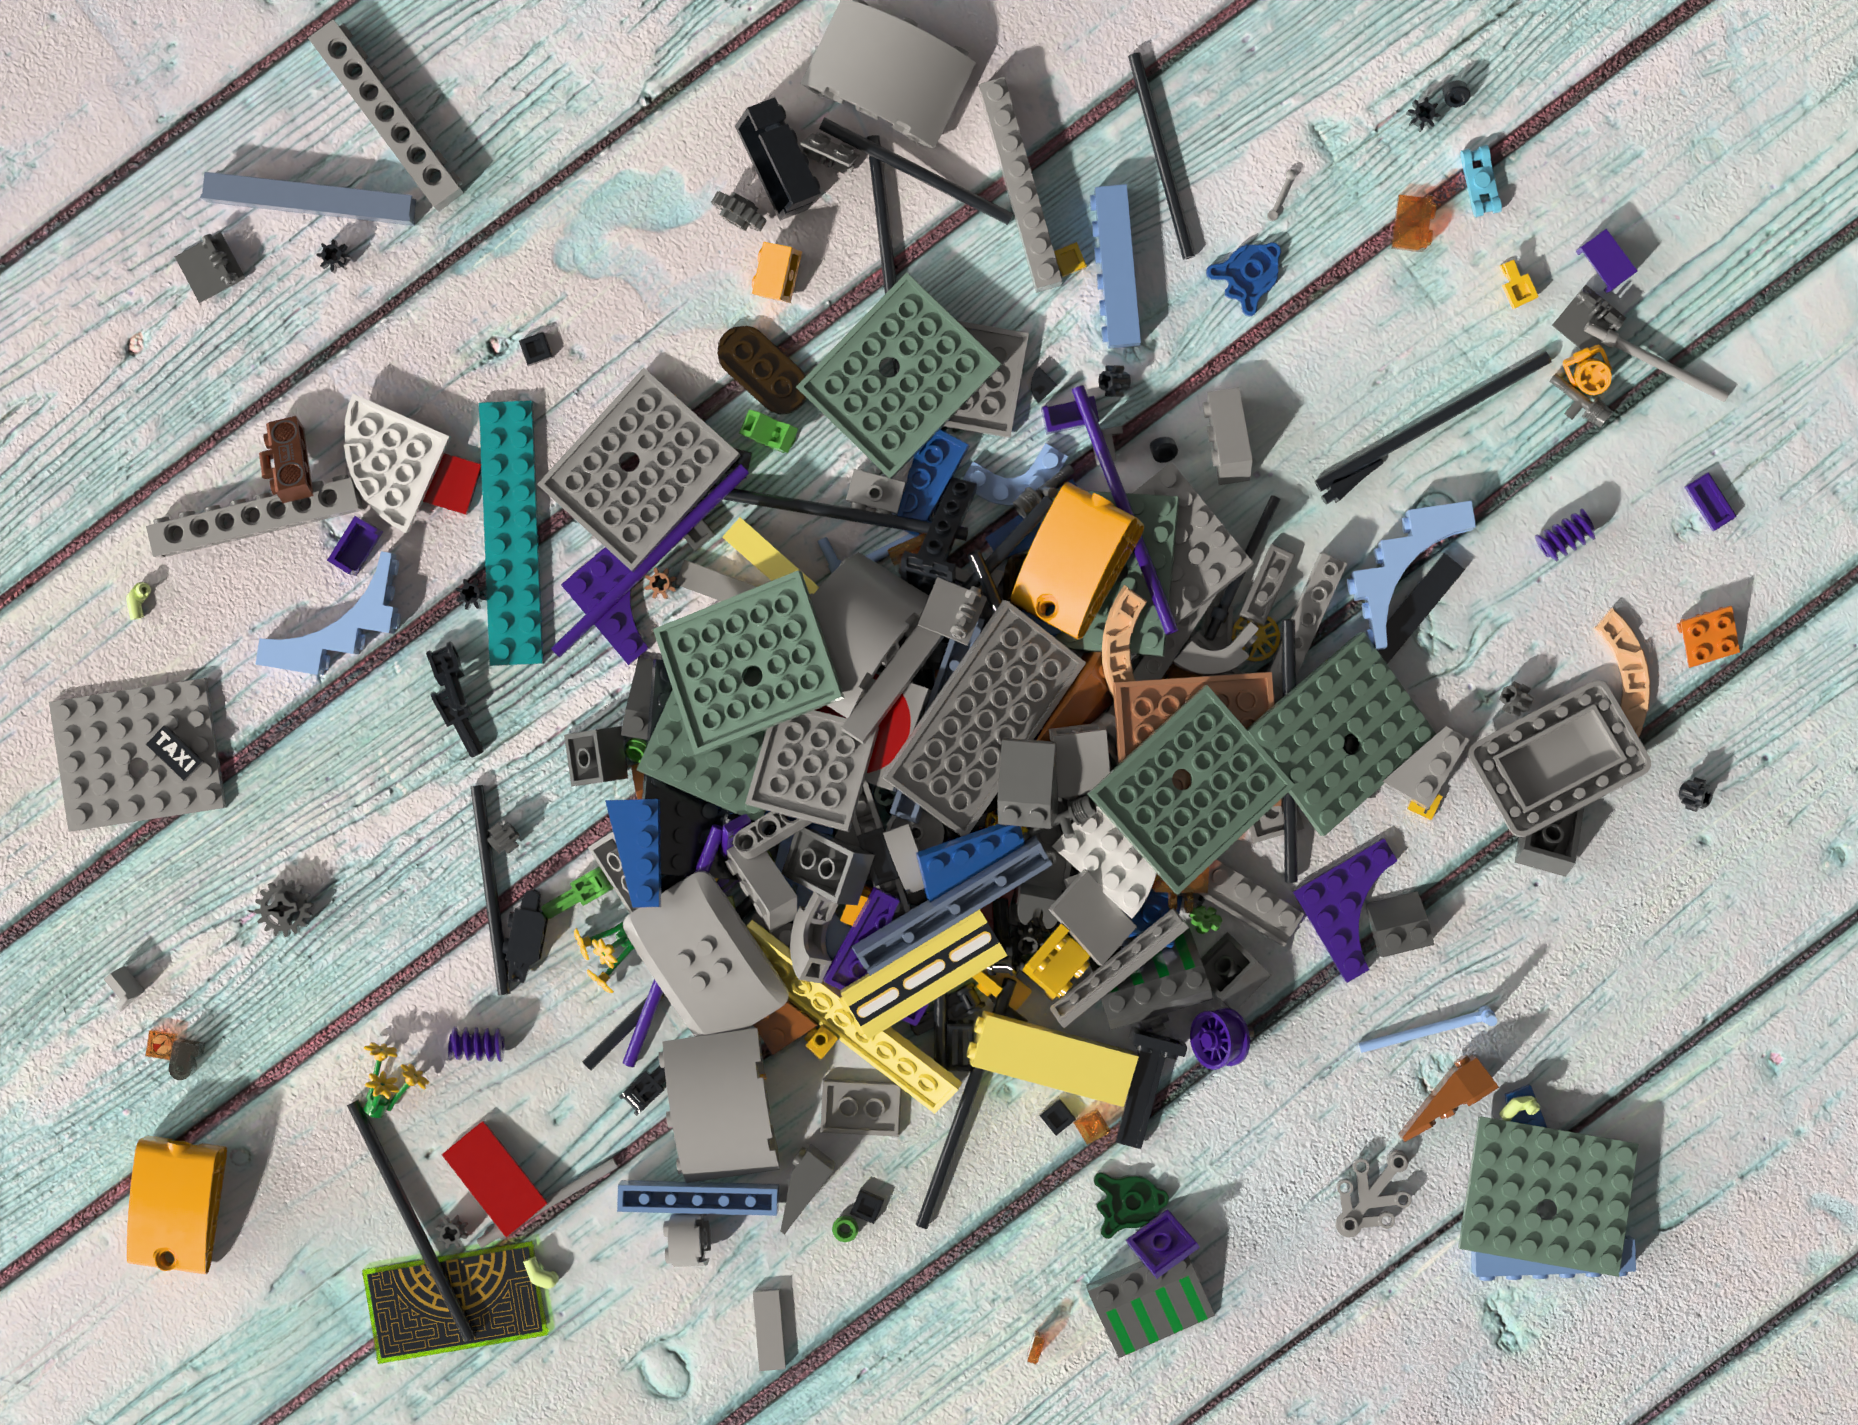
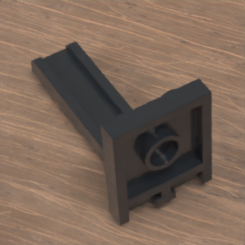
M952 477L918 554L907 551L903 553L901 558V579L929 596L937 577L956 584V564L946 562L975 496L977 483Z
M1131 1027L1129 1038L1134 1046H1136V1049L1139 1050V1058L1127 1094L1115 1143L1141 1149L1165 1057L1177 1060L1178 1056L1185 1057L1187 1045L1182 1039H1174L1159 1033L1154 1034L1153 1032Z

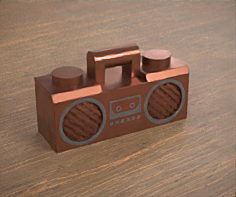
M297 416L268 422L266 424L267 433L263 434L266 448L270 450L259 453L262 478L270 479L271 491L273 495H278L282 503L314 496L305 431ZM272 459H274V465H275V467H273V468L271 467V460H272Z

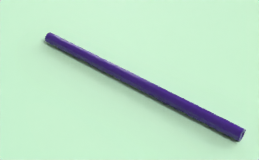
M1084 385L1077 386L1072 389V393L1116 507L1134 516ZM1141 535L1133 551L1166 635L1178 631V628Z
M741 464L734 469L665 537L634 572L630 571L551 648L558 657H561L716 507L749 472Z
M712 825L695 872L706 871L709 873L722 839V826ZM655 979L651 985L622 1062L628 1067H635L663 994Z

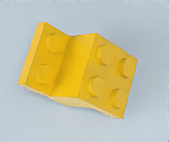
M1062 924L1059 925L1022 970L1046 991L1044 995L1051 1001L1056 996L1061 999L1073 985L1070 982L1071 978L1074 976L1078 979L1090 966V963L1087 961L1090 955L1067 935L1069 930Z

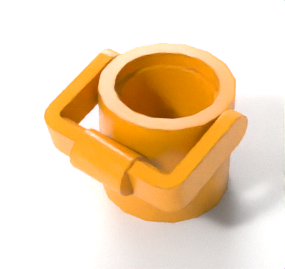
M1595 345L1590 348L1586 347L1575 352L1573 356L1566 358L1562 363L1571 386L1574 388L1578 387L1586 394H1601L1611 384L1612 367L1601 345ZM1600 352L1604 363L1597 358H1591L1592 355ZM1577 363L1572 376L1568 366Z

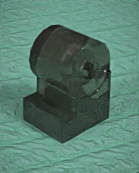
M185 1038L175 1040L169 1063L170 1075L176 1080H184L192 1076L197 1070L195 1057L204 1053L206 1043Z

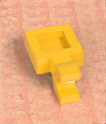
M1514 259L1500 265L1504 276L1509 281L1503 284L1502 287L1512 309L1539 297L1529 274L1520 276Z

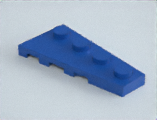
M660 799L605 800L632 907H661Z
M996 824L916 852L929 902L934 901L1024 846L1021 826Z

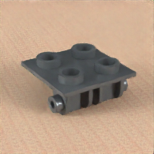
M221 232L214 236L211 234L203 236L201 238L203 242L175 256L199 303L246 279Z
M1585 285L1552 326L1582 350L1595 345L1604 346L1601 343V339L1584 331L1588 322L1605 330L1618 331L1624 324L1626 317Z

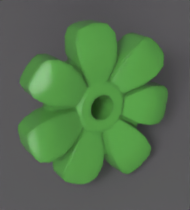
M1197 906L1190 910L1189 917L1192 918L1191 923L1197 926L1196 931L1199 934L1209 932L1210 928L1215 931L1219 930L1222 917L1215 915L1217 912L1215 908L1209 907L1206 911L1204 906Z

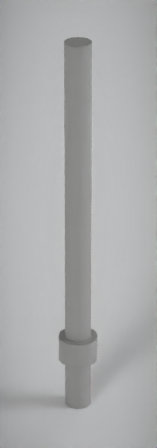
M1591 322L1586 324L1584 331L1601 339V343L1610 348L1614 346L1722 402H1725L1728 398V392L1619 337V333L1611 329L1605 330Z
M612 1158L545 1198L549 1204L532 1218L618 1168L615 1159ZM496 1225L493 1226V1230L477 1239L481 1248L498 1238L501 1240L505 1238Z

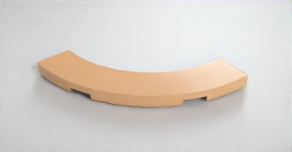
M1125 585L1120 590L1110 609L1102 641L1103 669L1113 698V683L1135 681L1129 649L1130 636L1133 633L1136 621L1143 607L1147 603L1145 599Z
M1610 608L1594 629L1607 642L1617 660L1622 681L1620 707L1639 738L1650 703L1648 664L1644 651L1641 649L1632 628L1619 613Z

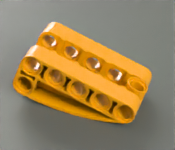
M1069 482L1065 483L1051 505L1030 547L1017 578L1010 602L1040 618L1047 624L1080 640L1088 631L1141 538L1144 524L1137 517L1115 507L1106 498L1096 493L1091 494ZM1051 605H1055V612L1050 616H1046V609Z
M149 1135L138 1140L135 1149L128 1209V1263L158 1267L162 1271L179 1270L208 1274L213 1256L227 1159L226 1146L205 1143L192 1145L188 1142L173 1141L170 1138ZM166 1251H169L174 1255V1263H170L166 1260Z

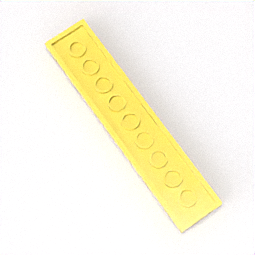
M753 920L749 922L746 927L789 991L788 1001L819 1025H823L839 1038L841 1042L934 1114L958 1091L963 1082L913 1045L911 1041L900 1035L891 1026L869 1040L865 1034L860 1036L852 1023L856 1020L851 1011L846 1013L838 1000L842 997L840 989L825 983L824 980H822L821 984L799 980L792 966L790 949Z

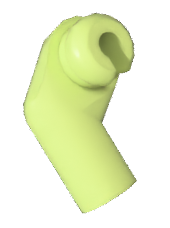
M145 582L137 583L127 594L126 599L131 620L144 618L142 604L151 592L150 586Z
M1533 1096L1516 1097L1499 1112V1115L1503 1120L1510 1121L1522 1110H1526L1530 1115L1536 1114L1540 1110V1105Z
M535 1256L523 1261L529 1278L534 1285L548 1289L553 1288L558 1283V1274L555 1271L541 1270Z

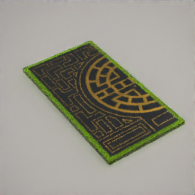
M533 1240L437 1256L476 1334L474 1338L464 1342L423 1259L363 1269L362 1276L378 1364L549 1335L541 1287L531 1282L523 1263L524 1260L535 1256Z

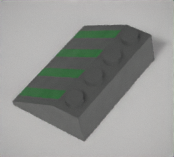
M1190 928L1175 939L1172 948L1164 947L1101 998L1110 1030L1213 999L1211 987ZM1117 949V950L1110 956L1109 959H1111L1114 955H1116V954L1119 952V950ZM1091 956L1089 957L1092 972H1094L1101 965H1098Z
M1189 1256L1158 1279L1142 1261H1139L1086 1285L1089 1296L1118 1358L1215 1316Z

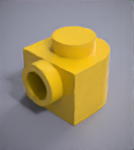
M823 1025L818 1030L814 1027L805 1036L804 1040L807 1043L804 1047L821 1060L839 1038Z

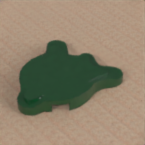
M1097 1172L1094 1175V1184L1106 1193V1198L1099 1200L1096 1204L1098 1211L1104 1217L1100 1232L1106 1239L1112 1238L1122 1229L1139 1228L1147 1225L1156 1213L1169 1202L1167 1192L1157 1188L1143 1176L1126 1175L1114 1178L1104 1172Z

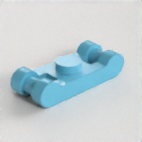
M1488 145L1479 146L1478 150L1470 151V149L1461 150V161L1474 217L1483 216L1484 213L1491 211L1493 214L1502 212ZM1480 160L1482 167L1473 169L1472 161ZM1488 194L1489 201L1482 203L1480 196Z

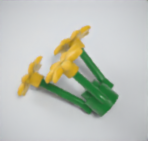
M623 922L592 937L586 936L582 938L578 929L575 928L574 936L577 944L580 946L583 957L586 960H590L586 947L591 946L593 943L595 947L593 953L600 956L601 964L606 963L609 966L599 976L588 969V975L599 986H602L606 992L613 993L614 991L606 984L610 979L609 976L627 955L635 949L624 931ZM617 933L615 935L617 941L613 944L605 945L602 938ZM620 945L624 948L628 946L617 959L612 955Z
M374 1042L364 1047L365 1050L371 1051L370 1055H375L374 1059H376L374 1072L369 1074L371 1081L365 1084L366 1087L370 1088L366 1096L368 1100L364 1107V1111L369 1116L382 1118L386 1110L392 1111L395 1103L410 1086L418 1084L422 1089H426L429 1080L423 1077V1071H416L412 1064L408 1066L401 1065V1068L405 1071L402 1075L406 1077V1082L400 1089L393 1085L397 1082V1078L391 1077L387 1079L386 1072L384 1071L379 1075L382 1061L388 1056H398L396 1048L387 1047L385 1043L379 1046ZM391 1092H396L393 1098L389 1100L391 1098Z

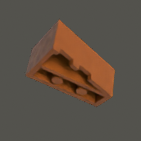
M788 1000L781 1008L753 1024L773 1055L818 1025L816 1021Z

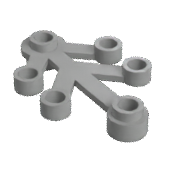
M1400 1150L1389 1152L1386 1157L1387 1167L1370 1188L1367 1177L1370 1169L1369 1163L1364 1158L1354 1160L1352 1166L1356 1172L1359 1203L1354 1209H1352L1350 1197L1353 1191L1352 1183L1348 1179H1340L1337 1182L1336 1189L1340 1193L1342 1213L1336 1218L1335 1225L1337 1231L1342 1236L1354 1237L1360 1233L1362 1228L1382 1226L1385 1229H1389L1394 1226L1395 1218L1388 1211L1380 1213L1379 1216L1362 1217L1368 1208L1393 1205L1406 1208L1411 1204V1196L1406 1191L1379 1196L1397 1172H1403L1408 1167L1409 1160L1404 1152ZM1398 1157L1403 1159V1163L1399 1167L1394 1166V1160ZM1359 1162H1364L1366 1165L1363 1171H1358L1356 1168ZM1343 1183L1349 1184V1189L1346 1192L1340 1190V1186ZM1406 1195L1407 1201L1403 1204L1399 1203V1196ZM1384 1216L1391 1217L1389 1224L1382 1223ZM1348 1220L1354 1222V1226L1351 1229L1345 1228V1222Z

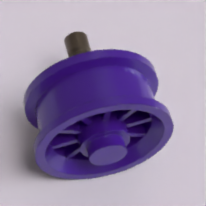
M1231 1008L1201 1012L1193 1020L1190 1029V1042L1194 1055L1204 1067L1212 1070L1242 1063L1249 1052L1250 1038L1254 1036L1253 1028L1247 1027L1243 1017Z

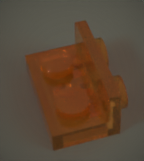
M1407 195L1397 196L1391 249L1423 252L1427 245L1431 246L1433 230L1429 229L1430 219L1434 220L1436 213V204L1432 203L1433 196L1427 195L1426 198Z

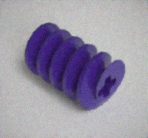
M1580 509V515L1572 513L1570 516L1571 521L1567 518L1562 519V527L1559 524H1554L1552 526L1553 532L1545 529L1543 537L1538 534L1535 535V540L1546 557H1551L1557 562L1559 561L1557 554L1559 551L1564 556H1567L1566 547L1569 546L1576 551V541L1586 545L1585 536H1589L1592 540L1596 539L1595 528L1584 509Z
M454 1026L449 1036V1060L452 1058L453 1053L456 1060H461L465 1053L468 1061H471L474 1055H476L478 1061H482L485 1054L490 1062L494 1060L496 1055L499 1062L503 1061L505 1038L501 1036L499 1028H496L494 1035L491 1036L489 1028H486L483 1035H480L478 1027H475L473 1034L470 1035L468 1027H464L462 1034H459L457 1026Z

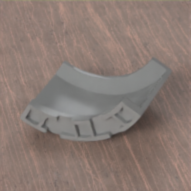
M840 0L800 84L818 96L844 104V101L856 105V110L876 120L882 118L892 123L893 129L917 144L935 148L976 62L968 57V51L958 46L952 47L918 28V23L910 18L904 17L901 20L868 6L863 0Z
M859 552L850 558L846 557L814 594H809L845 697L827 706L846 718L850 716L876 681L873 677L881 664L886 667L900 647L898 642L904 636L909 637L918 625L929 595Z
M758 1029L662 1041L663 1051L659 1052V1063L661 1068L665 1067L670 1111L666 1112L668 1128L673 1127L679 1157L676 1159L678 1174H683L685 1182L690 1183L780 1170L778 1145L773 1125L770 1124L767 1090H765L764 1079L760 1078L759 1075L765 1073Z

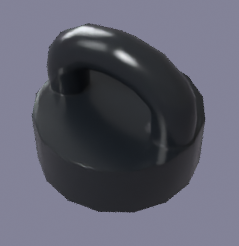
M1452 81L1442 87L1444 101L1450 107H1461L1470 99V90L1464 81Z
M1170 437L1156 438L1149 445L1154 460L1159 463H1167L1178 454L1175 440Z

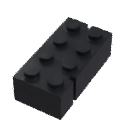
M774 97L747 107L736 123L735 128L778 219L781 221L808 210L821 192L818 179L812 176L809 169L808 158L804 152H801L797 144L798 139L795 131L784 121L786 119V112Z

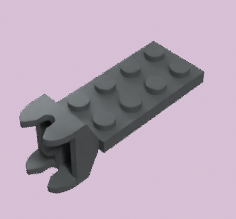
M1058 798V814L1068 810V800ZM1061 824L1035 835L1051 861L1052 866L1016 887L1011 910L1014 920L1018 923L1021 922L1026 925L1032 918H1036L1040 927L1045 926L1046 929H1050L1058 921L1048 909L1061 896L1062 890L1065 891L1067 889L1064 880L1069 878L1072 865L1052 847L1063 835ZM1029 830L1023 834L1024 841L1032 837Z

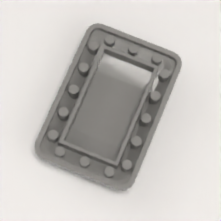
M1593 681L1476 741L1468 750L1469 761L1508 829L1517 837L1529 836L1643 776L1651 767L1650 756L1610 688L1602 681Z
M697 871L661 893V907L637 908L624 919L623 928L632 945L674 1009L695 1037L745 1030L786 1004L789 998V991L710 873Z

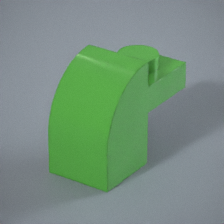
M749 409L739 434L781 453H788L796 441L798 428Z

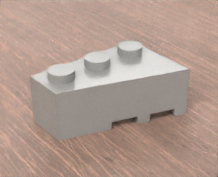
M1239 387L1207 392V402H1203L1204 417L1209 418L1210 426H1207L1209 442L1213 443L1211 454L1213 466H1216L1218 484L1225 485L1250 481L1253 459Z
M1447 726L1444 727L1383 780V785L1426 810L1429 809L1470 739Z
M745 840L741 848L749 849L753 845L754 840ZM734 846L727 850V868L732 875H736L743 892L749 897L768 932L771 934L794 921L797 913V895L768 853L765 851L755 858L746 859L738 853Z

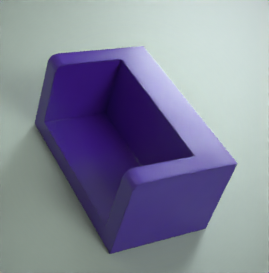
M1607 229L1576 250L1578 255L1583 253L1608 286L1604 289L1606 294L1638 272Z
M1089 396V400L1091 402L1094 413L1099 423L1100 421L1095 402V397ZM1076 401L1049 407L1042 406L1041 408L1046 435L1086 427Z
M354 516L327 561L347 574L356 576L383 531L363 518Z

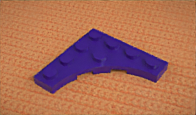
M605 547L564 581L561 586L586 614L631 570ZM632 588L594 624L628 665H631L638 657L650 649L641 637L633 619L631 609Z
M1384 838L1292 891L1346 983L1370 970L1361 950L1359 919L1368 891L1377 878L1387 868L1397 862L1396 857Z
M874 886L823 978L825 983L842 990L868 974L851 946L891 923L899 903L897 897ZM929 1003L902 1020L917 1026Z

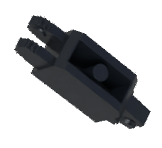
M535 888L526 890L521 907H516L514 912H510L507 927L511 928L510 937L505 938L503 953H506L505 960L509 961L508 980L524 983L531 965L542 958L548 918L542 910H539L541 894Z

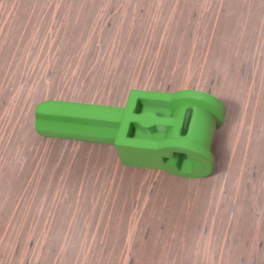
M599 866L571 882L572 889L544 904L542 911L548 919H551L579 902L584 906L614 888Z

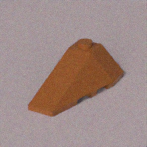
M1088 652L1082 655L1081 659L1086 664L1049 716L1037 740L1051 741L1049 729L1091 724L1112 704L1114 698L1105 678L1102 652Z
M1465 1054L1454 1061L1455 1066L1449 1069L1398 1133L1404 1142L1433 1127L1436 1124V1118H1449L1455 1115L1459 1108L1458 1106L1462 1104L1471 1106L1499 1088L1477 1057Z

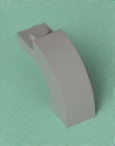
M1252 622L1248 623L1226 648L1217 651L1205 650L1191 641L1172 663L1180 669L1196 675H1217L1227 672L1240 665L1249 657L1242 648L1248 649L1258 637L1255 633L1259 628Z
M909 824L883 833L907 894L925 889L916 852L920 850Z
M813 892L806 907L799 906L791 932L790 953L792 966L797 978L821 984L832 962L826 951L825 938L828 925L838 904L816 892Z

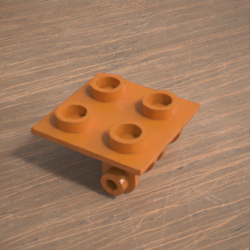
M1731 605L1724 608L1720 607L1711 612H1704L1701 615L1697 614L1695 617L1681 619L1680 623H1677L1678 632L1683 634L1689 668L1740 653Z

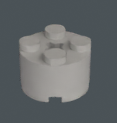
M673 1213L669 1221H664L663 1233L665 1237H668V1248L665 1249L666 1264H672L674 1267L708 1265L710 1258H705V1252L711 1251V1230L709 1221L703 1220L707 1214Z

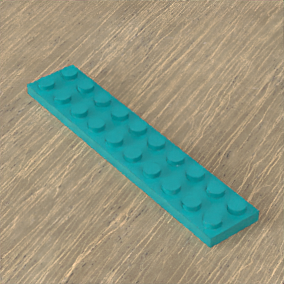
M533 401L479 403L486 592L488 598L489 665L544 664Z

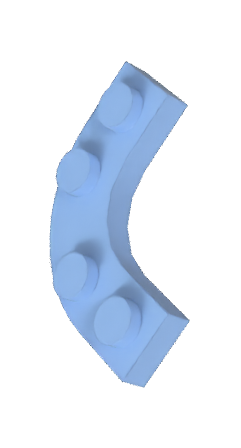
M1045 443L1033 465L1023 475L1016 478H1004L995 475L973 461L962 480L977 483L975 494L994 504L1011 506L1019 495L1025 492V488L1030 487L1036 491L1061 470L1068 456Z

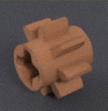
M654 568L655 574L652 577L645 576L646 579L650 580V585L646 586L645 590L652 589L654 591L652 598L654 599L659 594H662L664 599H668L667 592L670 590L676 592V589L672 587V582L676 581L677 577L669 578V569L667 568L663 573ZM658 577L667 580V583L664 584V590L655 587V584L658 583Z

